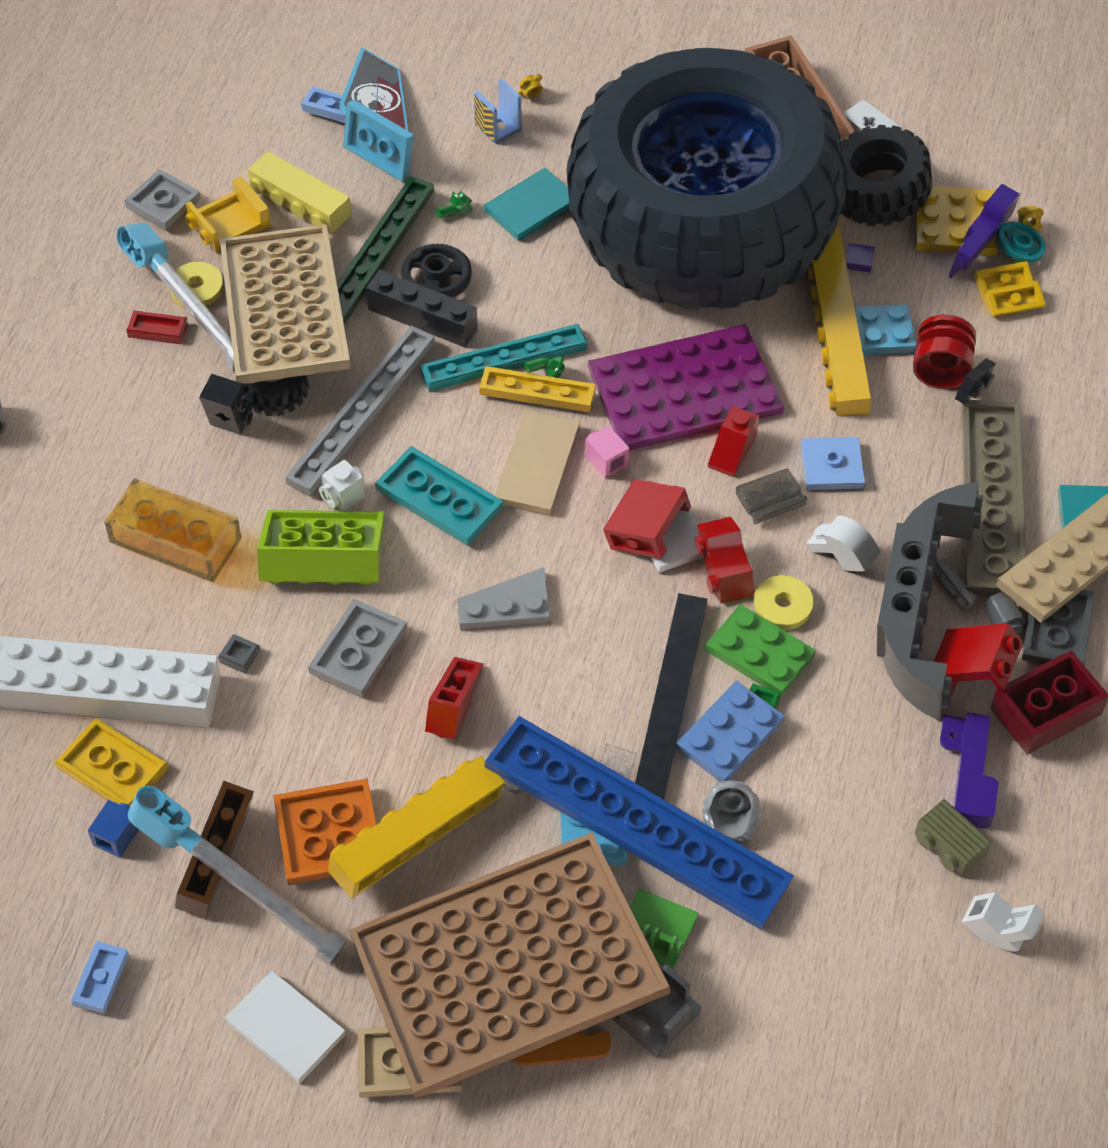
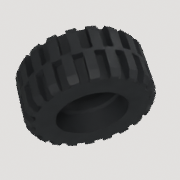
M878 125L876 128L865 127L861 132L855 131L848 136L847 140L844 138L842 144L847 158L845 203L841 212L849 219L852 217L853 221L860 224L866 222L868 226H876V224L888 226L891 225V222L897 221L900 223L906 220L908 215L912 217L919 211V207L922 208L925 205L932 191V171L929 150L920 137H914V133L907 129L902 131L899 126L892 125L890 128L886 127V125ZM895 169L899 171V174L883 181H869L862 178L868 173L877 170L894 171Z

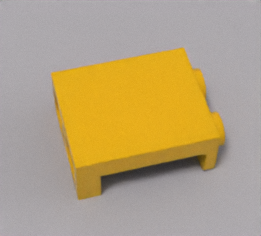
M242 176L232 180L234 192L197 209L191 201L186 203L188 214L185 215L189 227L192 230L196 229L205 246L209 245L215 253L221 251L220 239L257 234L271 227L269 208Z

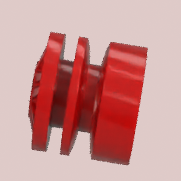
M940 314L924 320L918 328L913 360V373L917 379L925 385L937 389L960 387L965 376L973 369V355L976 345V330L973 325L964 318L954 315Z

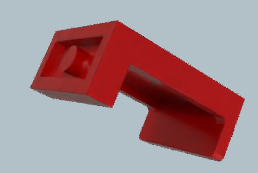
M634 479L603 528L610 549L662 559L667 551L663 541L664 535L679 511L689 512L691 508L686 489L675 485L671 486Z
M1009 623L947 629L933 662L947 664L946 676L952 677L951 695H953L957 683L964 681L991 680L998 690H1004L1012 674L1023 642Z

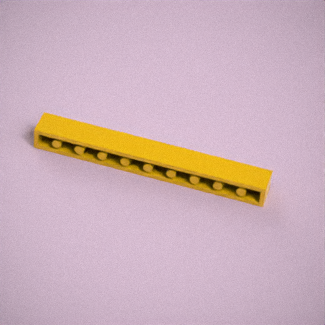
M838 221V225L822 255L817 261L813 260L808 266L807 280L814 283V285H810L811 302L817 301V306H813L814 321L821 324V327H817L818 343H824L825 347L821 348L822 365L828 364V369L824 370L825 385L832 387V391L828 392L829 408H835L836 416L870 414L871 395Z

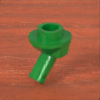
M461 190L458 194L453 191L452 197L449 200L452 205L437 208L436 215L438 218L456 215L460 211L465 214L473 209L470 206L472 200Z
M562 356L551 359L539 358L524 364L527 373L542 369L545 372V376L559 378L565 369Z

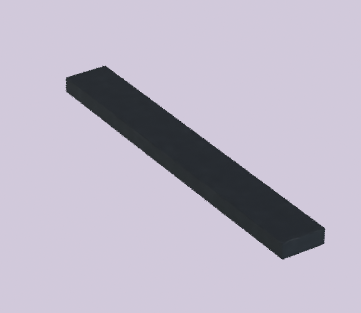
M678 593L635 780L636 784L663 800L665 799L708 598Z

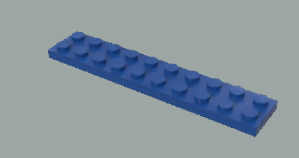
M521 716L517 717L485 760L484 767L760 930H762L794 875Z

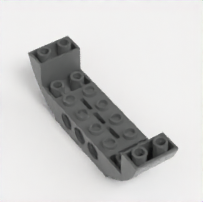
M977 482L958 485L935 494L914 509L904 523H897L877 624V656L883 657L887 673L894 686L908 702L936 720H941L942 709H949L952 677L946 676L947 664L919 660L918 652L922 648L923 625H926L928 599L931 598L932 575L935 574L936 554L937 549L940 548L941 536L972 540L973 530L980 528L983 495H978L979 483Z

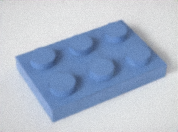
M736 680L676 743V749L719 782L728 781L784 722V715Z

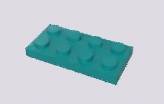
M410 446L375 482L377 491L467 546L503 508V501L413 446Z

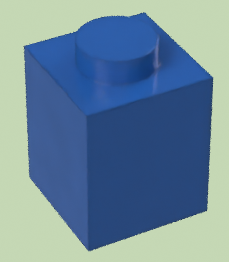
M108 800L88 829L93 846L118 858L122 856L139 830L128 819V810L130 808L128 804H117Z

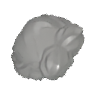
M728 780L718 782L711 788L707 797L703 800V819L706 825L735 842L749 843L754 836V830L759 824L760 800L752 788L741 781Z

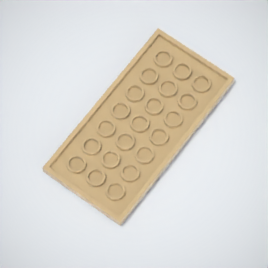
M327 224L220 239L237 382L251 384L260 381L351 368Z

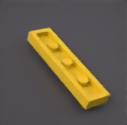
M485 366L479 387L480 395L589 413L596 390V384L488 366Z

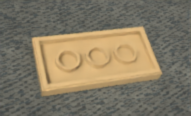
M525 409L495 494L496 497L503 501V505L551 516L580 428L579 420Z

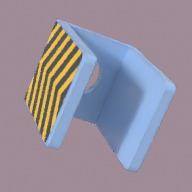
M503 78L498 80V110L479 91L474 92L475 125L494 144L522 130L521 96ZM497 122H503L506 126L498 130Z

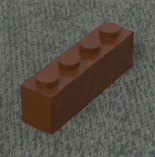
M223 781L201 836L230 858L250 810L254 791ZM192 855L178 889L174 908L205 919L222 877Z

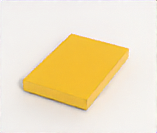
M97 718L84 729L54 762L56 768L105 800H110L117 804L125 803L131 806L138 789L143 786L154 787L169 770L168 763Z

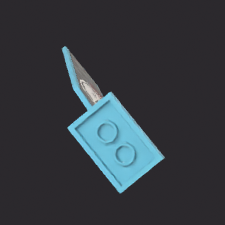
M361 47L339 103L340 110L346 116L343 147L403 182L409 178L414 134L408 131L400 69Z

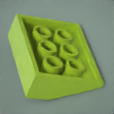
M267 510L257 547L259 581H267L271 584H279L283 581L298 582L300 584L327 582L332 585L343 582H356L360 585L379 583L384 511Z

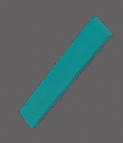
M574 324L421 364L420 369L428 390L433 391L482 378L485 366L513 370L524 367L525 362L535 359H551L587 350L588 343L579 324Z

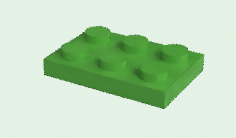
M741 604L707 642L705 648L706 652L761 686L780 692L781 697L814 658L816 651Z

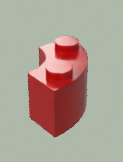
M732 517L697 524L699 536L695 537V546L698 554L703 555L708 573L706 581L709 592L711 594L715 593L721 604L754 596L753 570L744 550L741 530Z

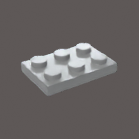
M353 599L308 666L309 674L363 697L405 633L407 622Z

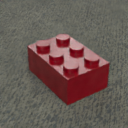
M1070 650L1007 683L1004 690L996 689L990 709L1028 755L1101 716L1108 701V693L1074 652Z

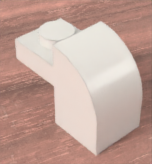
M837 516L831 524H821L815 529L813 536L806 543L811 552L833 553L843 571H866L881 552L870 533L862 525L844 516Z
M994 892L974 896L961 923L978 938L1007 951H1019L1023 941L1032 939L1038 932L1039 923L1044 912L1036 904L1012 908Z

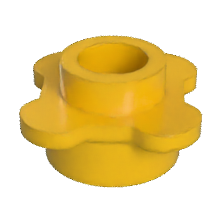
M529 75L523 78L519 84L520 90L518 94L524 95L527 99L540 94L543 90V86L540 83L543 78L542 75Z
M1026 205L1017 210V222L1024 223L1036 231L1042 228L1040 221L1044 211L1041 207Z

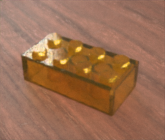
M135 478L104 521L110 543L211 582L215 581L242 539L238 517Z

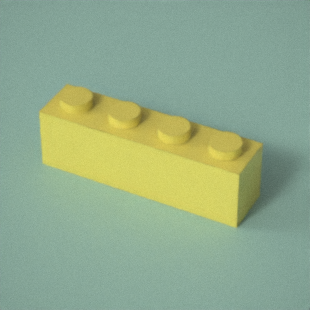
M269 151L247 169L249 185L255 193L267 197L276 205L283 206L297 217H302L311 222L314 226L327 224L328 233L333 234L352 216L349 196Z

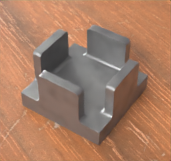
M666 964L661 968V971L670 987V994L611 1018L656 1058L701 1013L702 1006L689 995L690 984Z

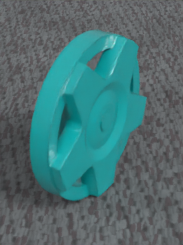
M1007 222L1001 226L997 233L996 243L998 248L1013 258L1016 263L1025 261L1028 263L1037 262L1045 253L1046 245L1042 236L1035 229L1024 223ZM1034 240L1037 242L1038 247L1033 244Z

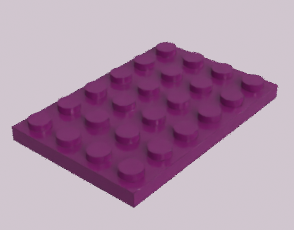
M746 324L588 360L589 372L594 384H596L597 392L612 429L629 447V451L720 429L732 406L759 415V419L780 415L784 411V405Z

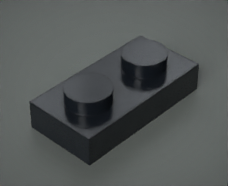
M986 358L965 376L955 400L965 404L972 397L976 399L982 389H987L995 377L992 371L996 363Z

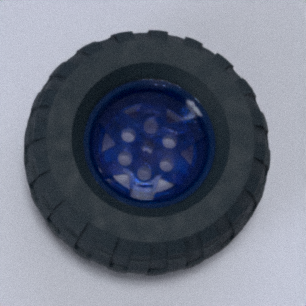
M693 48L672 51L626 68L621 72V76L618 79L604 84L595 94L594 103L585 108L574 135L571 152L567 161L569 208L579 233L593 259L599 266L606 267L610 272L611 278L617 284L624 288L638 290L643 298L657 303L667 302L679 305V308L699 310L700 307L734 308L740 306V303L750 300L760 301L777 294V289L780 286L793 284L806 274L807 268L812 261L819 259L838 225V218L844 207L847 158L829 105L824 99L816 96L815 87L802 76L792 74L787 70V66L772 59L762 58L741 50Z

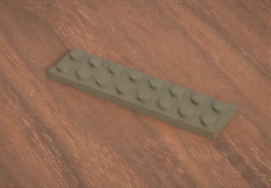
M969 400L961 405L963 484L979 483L978 495H983L980 528L973 530L972 540L964 539L966 590H971L972 593L995 595L997 593H1004L996 587L998 578L1026 557L1020 403Z

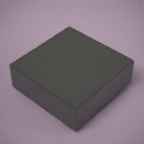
M233 634L218 656L219 663L246 674L261 651L260 645Z

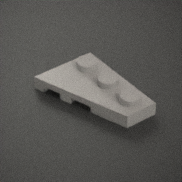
M544 567L457 599L460 630L550 623Z

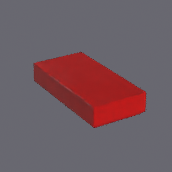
M133 310L126 332L129 338L182 344L188 320L187 317Z

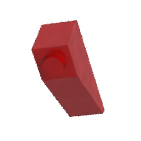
M458 657L452 659L429 698L425 732L435 734L440 738H456L465 720L483 669V663Z

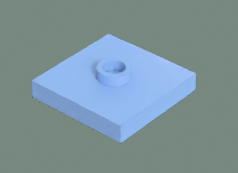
M859 437L801 438L806 490L864 489L865 479Z

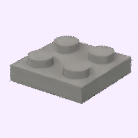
M159 169L124 201L127 209L167 230L187 212L186 203L191 201L195 205L201 199L200 191Z

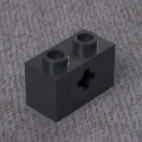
M211 373L199 396L208 421L212 426L241 435L245 426H249L253 418V410L243 383Z

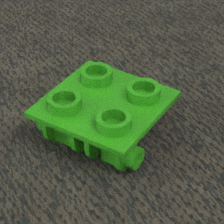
M638 889L630 909L656 961L674 969L699 913Z

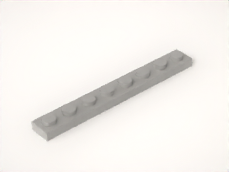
M411 325L285 477L286 484L311 496L322 483V474L339 462L435 344V336Z

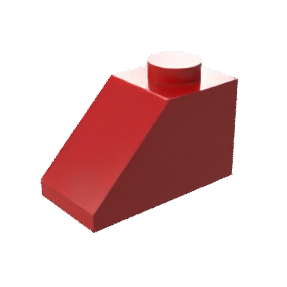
M732 406L721 425L708 462V468L731 477L735 476L757 436L759 415Z

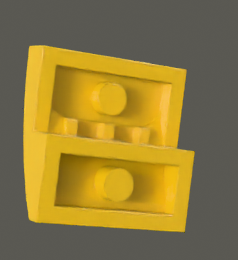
M1027 261L977 270L973 275L979 293L992 317L1046 306L1039 282L1033 281Z

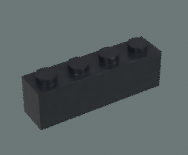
M379 270L366 288L368 310L408 326L412 325L464 348L478 329L477 307L388 272Z

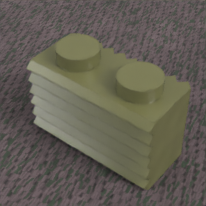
M945 799L933 807L932 810H929L923 818L919 819L915 830V835L920 845L927 850H933L939 856L941 863L946 869L957 872L961 877L988 854L992 843L989 838Z

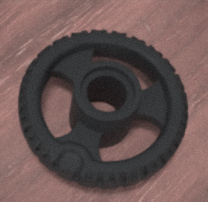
M432 243L431 245L428 244L416 248L407 255L401 268L402 278L413 283L416 282L411 277L412 268L422 269L424 282L422 286L452 298L464 292L472 277V268L468 257L458 248L442 243ZM450 275H461L457 282L449 286L451 282Z

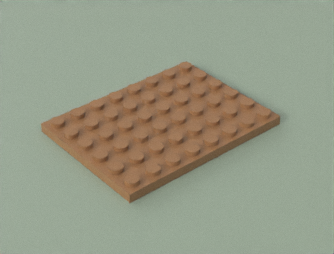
M592 832L349 930L415 1099L670 994V987Z

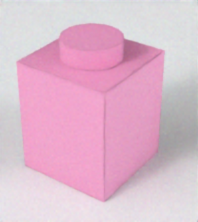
M607 426L600 431L593 432L586 438L585 457L606 479L629 465V447L610 426Z

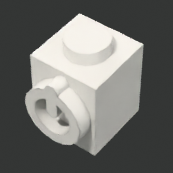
M342 460L322 474L323 485L319 487L320 495L331 508L337 507L340 511H346L365 498L364 475L356 466L352 467L346 460Z

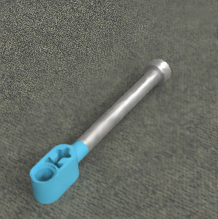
M145 222L120 226L116 235L120 248L137 267L150 266L226 354L225 362L235 373L231 334L166 261L168 252L162 239Z
M143 786L138 789L128 810V819L135 827L162 847L175 848L179 845L315 947L318 950L315 957L327 966L332 964L347 944L348 938L336 929L331 934L192 830L189 827L191 823L189 812L161 790L153 786Z

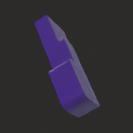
M1004 184L998 187L985 203L981 214L968 228L964 243L957 251L948 277L953 278L960 268L966 271L998 233L1001 226L1013 215L1020 193Z
M967 712L966 718L943 715L940 745L946 750L960 752L953 807L976 828H989L995 815L998 781L990 776L983 775L991 716Z

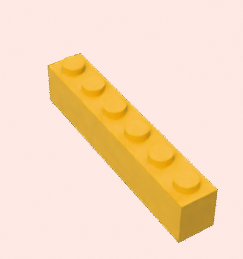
M481 755L471 762L469 760L464 761L458 766L455 773L447 778L445 776L440 777L433 783L431 789L423 794L416 793L407 801L404 807L398 811L396 809L389 811L380 823L374 827H365L357 834L356 839L347 845L342 843L334 848L330 854L328 872L351 899L355 898L500 799L505 781L499 775L484 767L485 760Z

